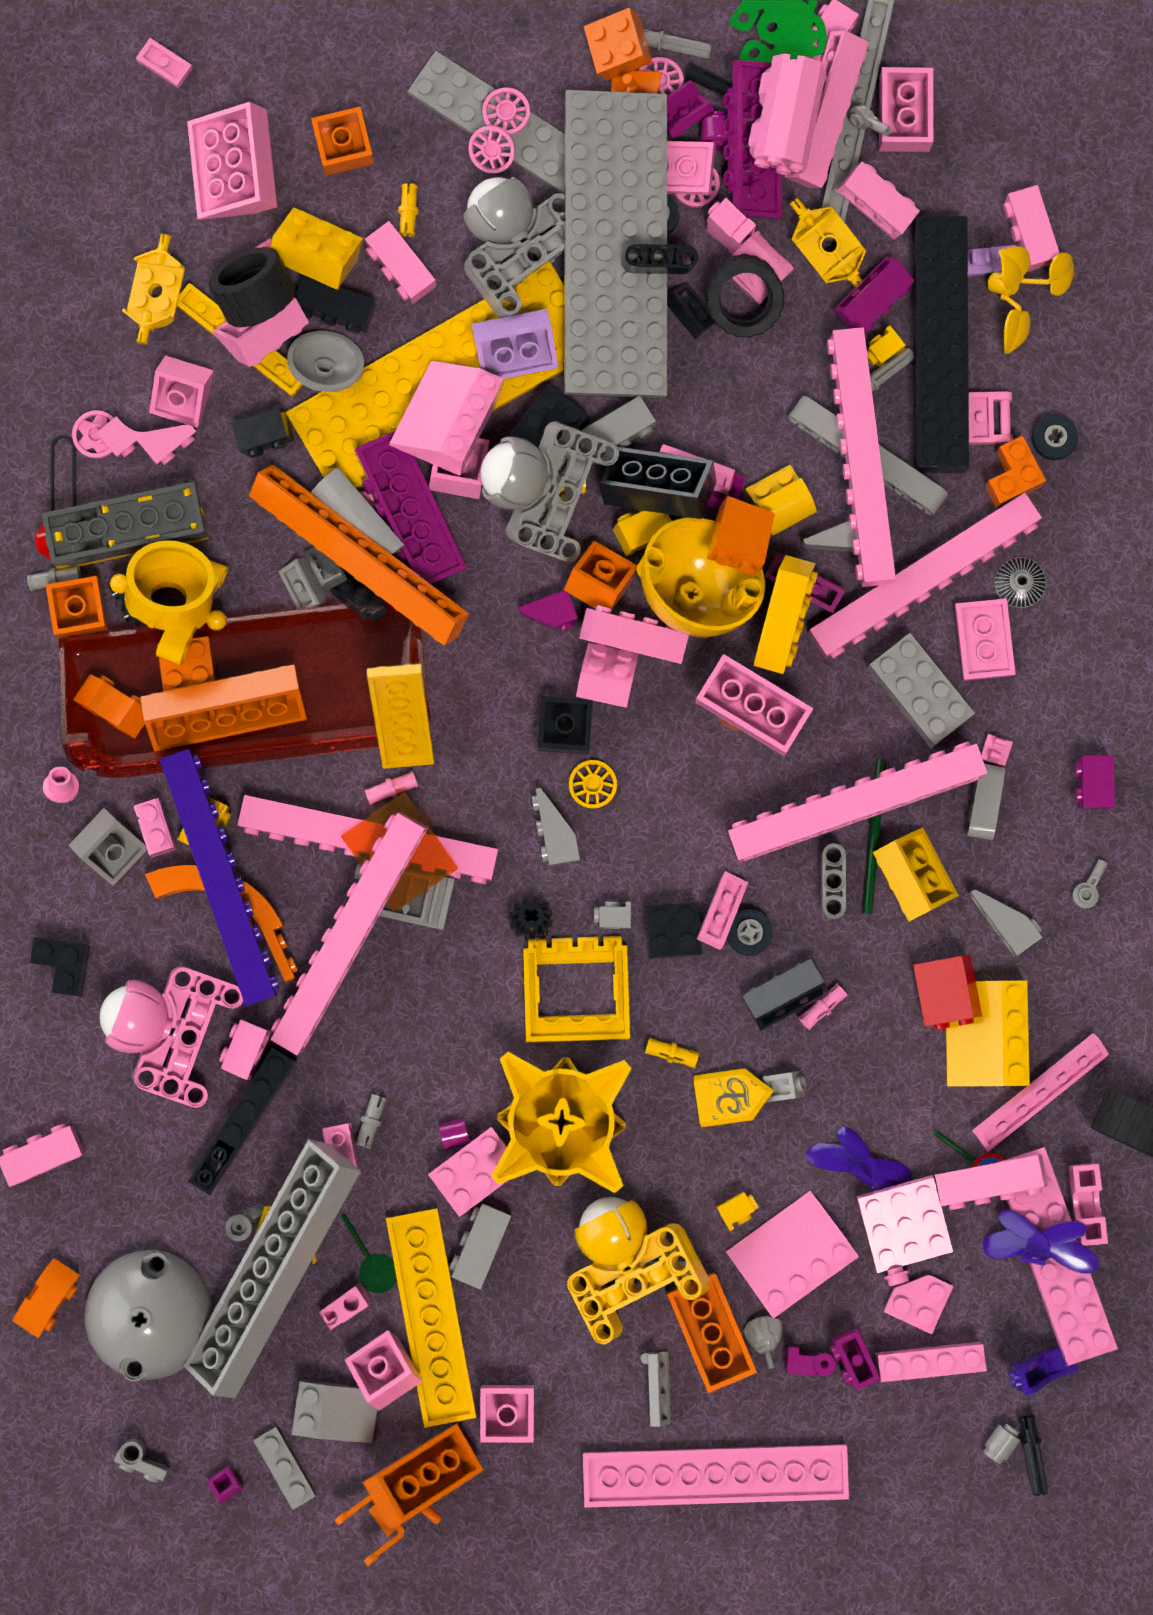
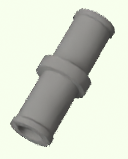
M78 565L59 570L50 568L48 572L27 575L28 586L31 591L46 588V584L82 578Z
M374 1094L370 1096L365 1116L361 1117L362 1126L355 1142L356 1145L368 1149L372 1147L377 1127L381 1126L380 1117L387 1101L386 1098H381Z

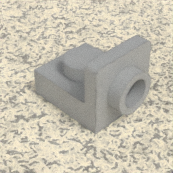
M801 1071L763 1076L764 1083L775 1090L767 1102L805 1096L806 1080L802 1076Z

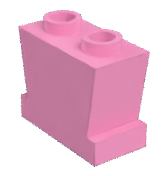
M727 198L721 204L716 202L708 211L709 217L707 219L706 231L732 254L755 233L756 224L749 218L747 219Z
M348 1123L323 1128L325 1143L334 1147L360 1170L352 1124Z

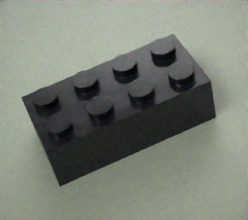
M548 384L507 437L526 439L538 448L544 435V430L550 422L556 421L583 430L589 422V414ZM562 430L558 432L557 440L562 437Z
M617 447L619 450L618 459L614 464L607 466L599 483L604 505L695 519L702 518L717 483L713 460Z

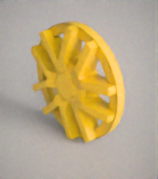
M589 760L582 762L574 768L570 775V794L583 807L594 809L605 806L616 793V776L613 770L601 761ZM588 765H598V767L592 773ZM582 767H585L589 773L586 777L579 771ZM601 767H604L607 772L601 778L597 774ZM577 773L583 781L573 783L575 774ZM609 774L611 775L613 784L603 782ZM583 785L584 790L577 793L574 792V786ZM603 786L612 787L611 794L602 791ZM587 793L586 803L581 801L577 796ZM599 793L608 797L605 801L599 803ZM590 795H596V804H589Z

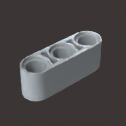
M984 764L987 775L975 781L973 791L975 798L970 808L968 820L970 821V827L966 835L993 840L1005 777V767Z
M836 843L827 845L822 850L820 856L821 913L830 920L838 919L846 910V853L844 848ZM829 849L838 851L840 855L838 862L832 863L828 861L826 853ZM829 875H835L839 878L840 885L838 888L833 889L827 885L826 879ZM829 901H836L839 904L840 911L838 914L833 915L827 911L826 906Z

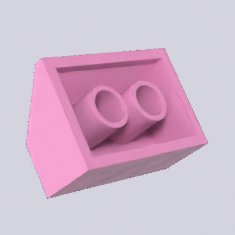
M293 297L290 304L283 311L263 323L254 326L235 327L226 321L216 328L213 333L238 362L251 367L259 364L263 357L271 351L279 349L288 338L299 334L302 328L309 322L297 299Z

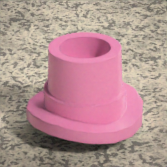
M65 767L53 768L43 783V793L51 801L66 803L73 800L79 791V783L76 776Z

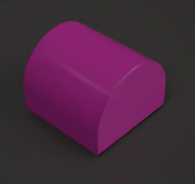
M464 1118L438 1124L444 1149L470 1143Z
M227 1466L207 1480L215 1498L220 1504L225 1503L244 1489L243 1483L230 1466Z

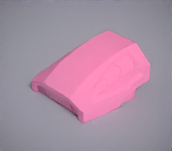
M759 231L751 235L733 254L755 255L761 260H765L774 269L780 281L794 270L793 266L770 246ZM742 273L732 277L739 288L759 306L768 296L765 282L756 274Z

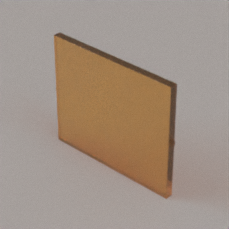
M405 792L378 811L372 812L368 818L341 836L361 866H363L366 860L371 861L375 853L372 851V848L379 837L383 838L388 830L385 828V825L392 814L396 816L397 813L403 812L429 827ZM430 827L387 901L393 913L421 894L427 893L431 887L458 869Z

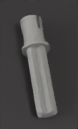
M644 29L648 46L657 48L658 51L666 49L706 59L710 57L712 46L708 43L667 35L665 31L654 32Z
M904 348L870 374L872 391L879 390V385L914 359L915 355L910 348Z

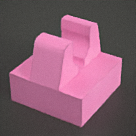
M988 734L981 752L983 761L1005 767L1013 742Z

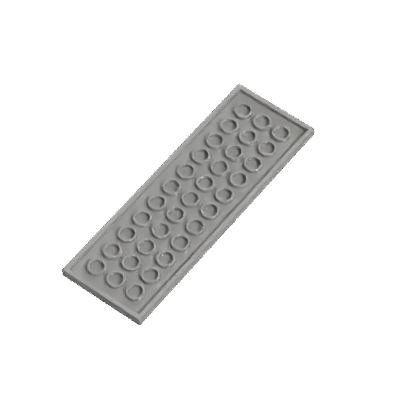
M566 90L564 395L666 398L667 274L628 273L623 269L621 259L627 248L634 244L667 245V94ZM636 254L628 255L632 263H640V258ZM654 255V260L658 264L666 263L662 255Z

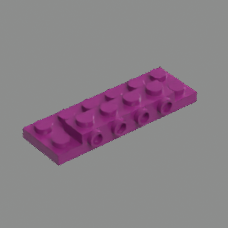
M736 60L733 61V88L727 89V93L723 98V105L725 108H728V118L723 124L724 133L728 134V144L724 147L723 151L724 158L728 160V170L725 171L723 177L724 184L728 186V192H733V205L745 217L782 218V175L776 173V169L772 167H756L754 165L755 159L749 152L750 146L748 144L752 124L758 118H761L763 109L759 102L760 96L758 94L762 73L770 68L772 63Z
M393 431L354 449L364 472L365 480L362 481V485L367 495H373L376 501L373 504V508L376 513L384 518L388 527L404 544L397 553V559L403 564L405 563L407 567L432 585L465 570L467 567L415 457L389 445L395 433Z

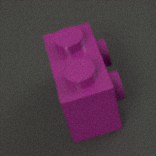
M1114 755L1081 756L1078 758V762L1074 764L1075 778H1079V788H1075V803H1079V810H1110L1114 808Z
M853 1328L830 1339L833 1346L829 1347L835 1361L840 1360L844 1368L841 1371V1375L847 1386L852 1385L855 1390H859L880 1380V1376L858 1330Z

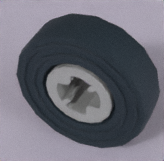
M1060 414L1048 415L1042 418L1035 425L1032 432V444L1036 452L1048 460H1061L1068 457L1076 448L1078 442V431L1075 424L1068 417ZM1052 431H1056V435L1058 433L1061 435L1058 443H1053L1054 440H1049Z

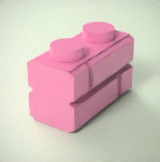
M156 798L135 805L134 809L137 817H139L138 822L149 856L156 857L178 850L163 801Z

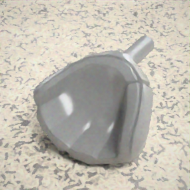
M769 1316L756 1317L746 1324L743 1335L758 1354H764L768 1369H773L775 1367L770 1352L776 1349L781 1340L782 1322L779 1318L773 1319Z

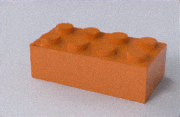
M715 1272L707 1274L710 1287L705 1294L696 1299L689 1300L684 1298L677 1287L666 1292L708 1393L757 1373ZM694 1280L691 1281V1287L695 1291H698L699 1287L697 1282Z
M455 1424L371 1476L363 1484L388 1528L392 1529L406 1522L484 1470L459 1426Z

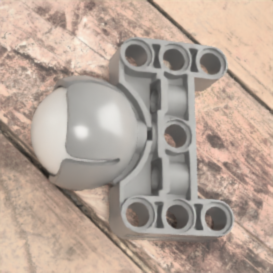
M515 177L511 179L490 178L478 184L472 191L468 200L467 210L463 214L464 222L469 231L476 238L485 242L469 255L465 261L464 270L499 318L516 315L520 310L521 299L513 287L564 252L565 195L557 193L537 206V208H533L532 197L527 187ZM552 204H559L562 207L563 212H556L553 209ZM552 227L550 231H548L543 236H540V234H542L544 231ZM527 253H535L538 257V261H531L528 258ZM513 255L509 260L504 262L502 265L500 264V262L505 260L507 257ZM472 260H480L483 264V268H475L472 264ZM487 281H495L498 285V289H490L487 285ZM502 302H510L513 305V310H505Z
M550 422L544 430V435L538 448L526 439L506 437L487 453L481 465L482 493L491 504L499 508L514 510L506 527V534L511 540L526 548L566 562H572L579 557L581 548L577 541L565 535V531L592 463L594 461L606 466L612 465L618 459L619 450L616 445L600 437L560 422ZM562 430V437L557 440V434ZM584 439V445L579 449V442ZM604 447H606V452H605V454L601 457V456H600L601 450H602ZM565 487V493L560 497V491ZM525 528L523 535L518 537L520 529ZM546 535V541L541 545V539ZM568 543L567 550L562 553L564 545Z

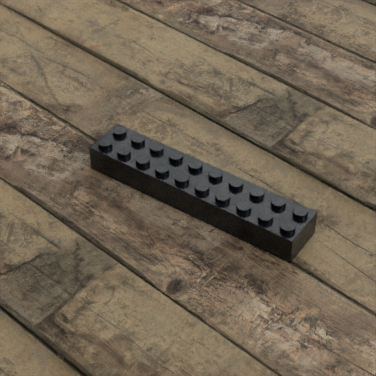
M916 216L913 223V279L915 280L913 282L915 355L914 469L920 473H966L969 468L968 216Z

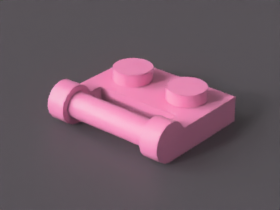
M969 392V445H1004L1014 440L1013 435H1011L1010 422L1012 392ZM993 402L1000 403L1001 434L994 435Z

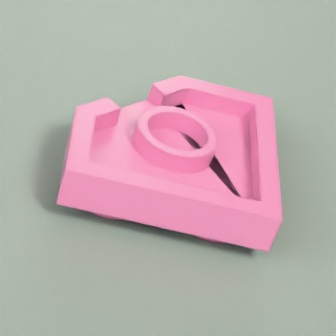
M929 1274L893 1288L883 1312L932 1334L953 1286Z

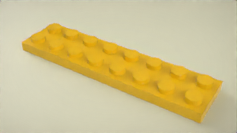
M438 1208L386 1218L411 1358L423 1382L417 1385L424 1428L476 1418Z

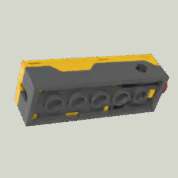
M195 482L41 513L43 524L35 535L38 553L49 559L51 564L58 570L76 565L84 566L132 556L144 546L154 542L178 541L189 544L209 539L200 491Z

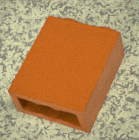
M727 496L718 508L707 559L719 565L737 569L744 574L756 576L765 563L775 513Z

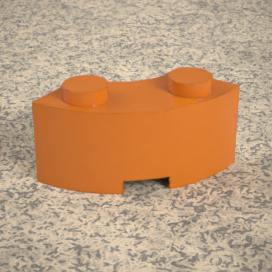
M90 674L73 700L97 717L106 720L116 729L135 739L145 724L141 699L135 695H132L130 698L113 687L115 683L103 675L99 679Z
M53 1258L36 1281L32 1292L22 1302L12 1321L37 1338L45 1330L50 1332L58 1320L55 1315L66 1299L70 1301L79 1287L75 1284L80 1275Z

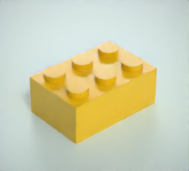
M293 207L273 235L270 248L277 251L285 267L338 290L358 260L363 238Z

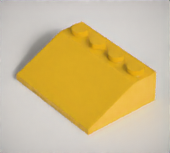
M976 981L982 1017L974 1018L975 1023L959 1026L958 1021L949 1022L950 1028H946L947 1086H1030L1027 981Z

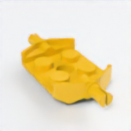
M799 198L795 199L790 205L799 215V222L791 238L792 242L800 249L824 280L825 284L847 279L856 287L862 281L858 275V269L866 253L865 248L832 206L810 211L806 209ZM827 237H831L836 241V249L833 252H826L822 247V242Z
M160 234V241L156 250L134 257V260L137 262V268L127 310L122 309V311L139 324L140 329L136 340L139 344L147 345L150 331H153L154 328L166 327L174 321L185 267L170 255L171 253L168 251L171 236L167 234ZM158 286H161V295L157 298H153V289Z

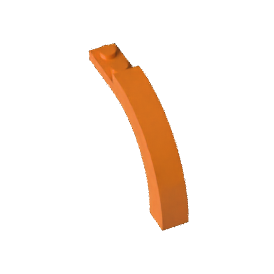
M196 865L171 866L145 874L156 899H162L183 891H205ZM243 881L246 889L242 891L244 900H249L254 911L252 917L262 930L284 981L290 982L296 979L295 972L298 971L293 957L287 958L284 949L288 946L282 933L278 935L276 933L277 930L285 927L280 916L260 892Z

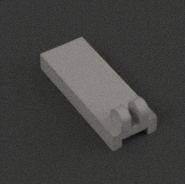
M669 1352L642 1354L641 1361L644 1364H648L650 1426L661 1427L671 1424Z

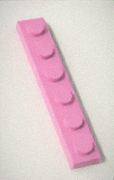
M1094 1033L1030 1083V1086L1025 1087L973 1129L972 1132L983 1148L989 1152L1106 1058L1109 1053L1100 1039Z

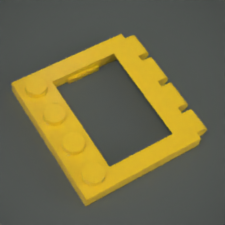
M603 936L604 946H598V937H577L578 947H573L572 937L552 938V948H547L546 938H540L538 941L529 939L528 948L523 949L526 1043L630 1040L627 945H622L621 936ZM614 962L613 990L614 1001H616V1014L538 1016L540 991L537 965Z

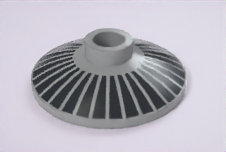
M1024 557L1012 558L998 569L995 577V588L1001 599H1007L1008 605L1016 608H1025L1034 605L1041 599L1046 589V577L1042 568L1033 560ZM1018 577H1024L1026 584L1020 585L1017 581Z

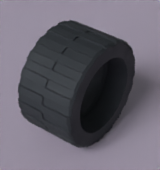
M268 247L253 248L233 256L215 270L208 283L209 289L226 321L235 327L254 326L273 318L290 304L296 290L277 251Z
M748 254L729 256V258L723 259L712 269L710 276L706 280V288L704 290L706 306L716 325L723 329L725 333L739 338H751L765 333L766 330L771 329L774 323L779 320L781 311L784 308V290L776 272L765 260ZM738 274H756L765 282L768 289V299L765 306L757 314L748 318L730 316L721 305L720 295L723 286L729 279Z
M1108 1088L1090 1126L1091 1129L1153 1157V1107L1117 1090Z

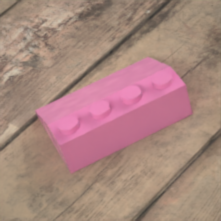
M247 102L187 121L197 219L203 220L255 214L277 207L267 109Z
M431 361L389 445L460 476L501 395L504 379L480 368Z
M811 1191L726 1251L773 1319L859 1257Z

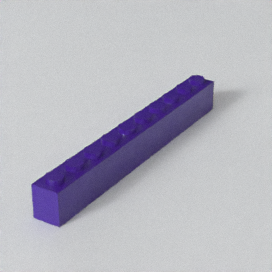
M190 749L162 758L160 762L244 1004L249 1007L277 997L276 990H279L280 986L276 975H271L268 969V965H271V960L267 950L262 951L259 941L263 940L258 925L253 926L250 916L254 915V911L250 901L244 900L242 891L246 889L241 876L236 877L233 868L237 866L232 851H227L225 842H228L224 827L219 828L216 818L220 817L215 802L211 803L208 793H211V788L207 778L202 779L199 771V769L203 768L198 753L193 754V751Z

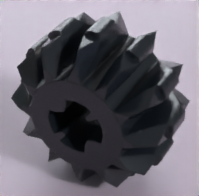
M534 897L532 903H529L527 898H523L522 905L514 904L513 908L515 911L510 912L509 918L513 920L510 922V928L517 929L515 932L516 937L525 934L524 940L527 942L530 936H533L535 941H538L540 934L548 935L547 928L552 927L553 921L549 919L552 916V911L545 910L547 907L546 902L538 905L537 898ZM533 917L536 918L535 921H534V920H530L529 922L526 921V918H529V919H531V918H533Z

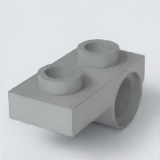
M131 1439L122 1445L114 1459V1462L119 1463L120 1469L131 1473L134 1470L144 1473L143 1477L155 1483L166 1479L170 1468L145 1458L147 1449L143 1441ZM133 1445L138 1448L139 1457L137 1459H132L128 1456V1446Z

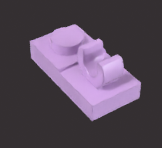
M1016 245L968 250V276L990 275L993 272L1002 273V263L998 251Z

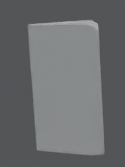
M306 558L295 559L278 571L300 616L328 603Z

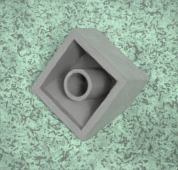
M105 808L68 845L80 859L112 886L147 851L146 845Z

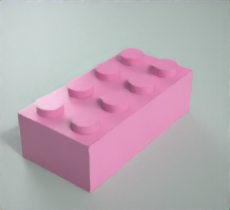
M724 654L695 700L696 704L782 756H785L813 710L812 707Z

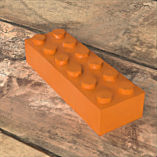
M295 665L281 666L275 669L257 671L251 674L141 696L144 723L154 752L307 720Z

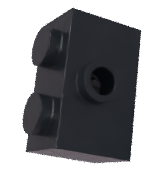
M279 407L231 423L239 452L249 456V458L261 456L264 454V450L273 448V450L285 448L288 446V442L294 441L287 413Z

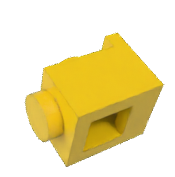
M891 326L885 329L883 337L880 334L869 342L870 347L867 351V357L870 365H876L879 368L905 348L906 345Z
M742 1192L718 1205L716 1208L728 1230L731 1231L735 1229L732 1225L733 1223L737 1222L738 1225L747 1222L752 1218L750 1214L759 1207L751 1194L746 1196L745 1192Z

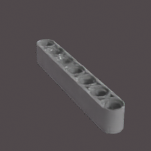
M802 396L789 414L788 419L794 424L798 423L799 428L817 439L819 437L820 442L836 453L840 452V439H843L842 429L837 428L836 415L812 399ZM879 445L884 485L900 496L903 494L904 499L922 510L924 508L926 514L934 516L948 493L941 486Z

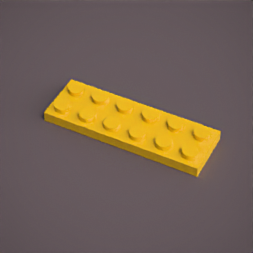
M421 664L368 668L367 678L383 769L434 764Z

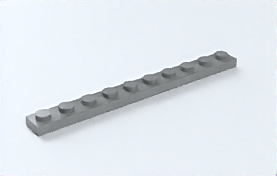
M868 0L860 35V38L869 42L866 49V57L862 62L858 74L859 79L851 96V104L844 118L843 130L837 140L822 208L832 206L843 222H845L849 201L836 190L853 168L857 166L865 129L856 128L852 125L850 109L853 106L863 104L870 110L894 0ZM827 237V238L824 239V240L836 242V241H835L833 238H831V237Z

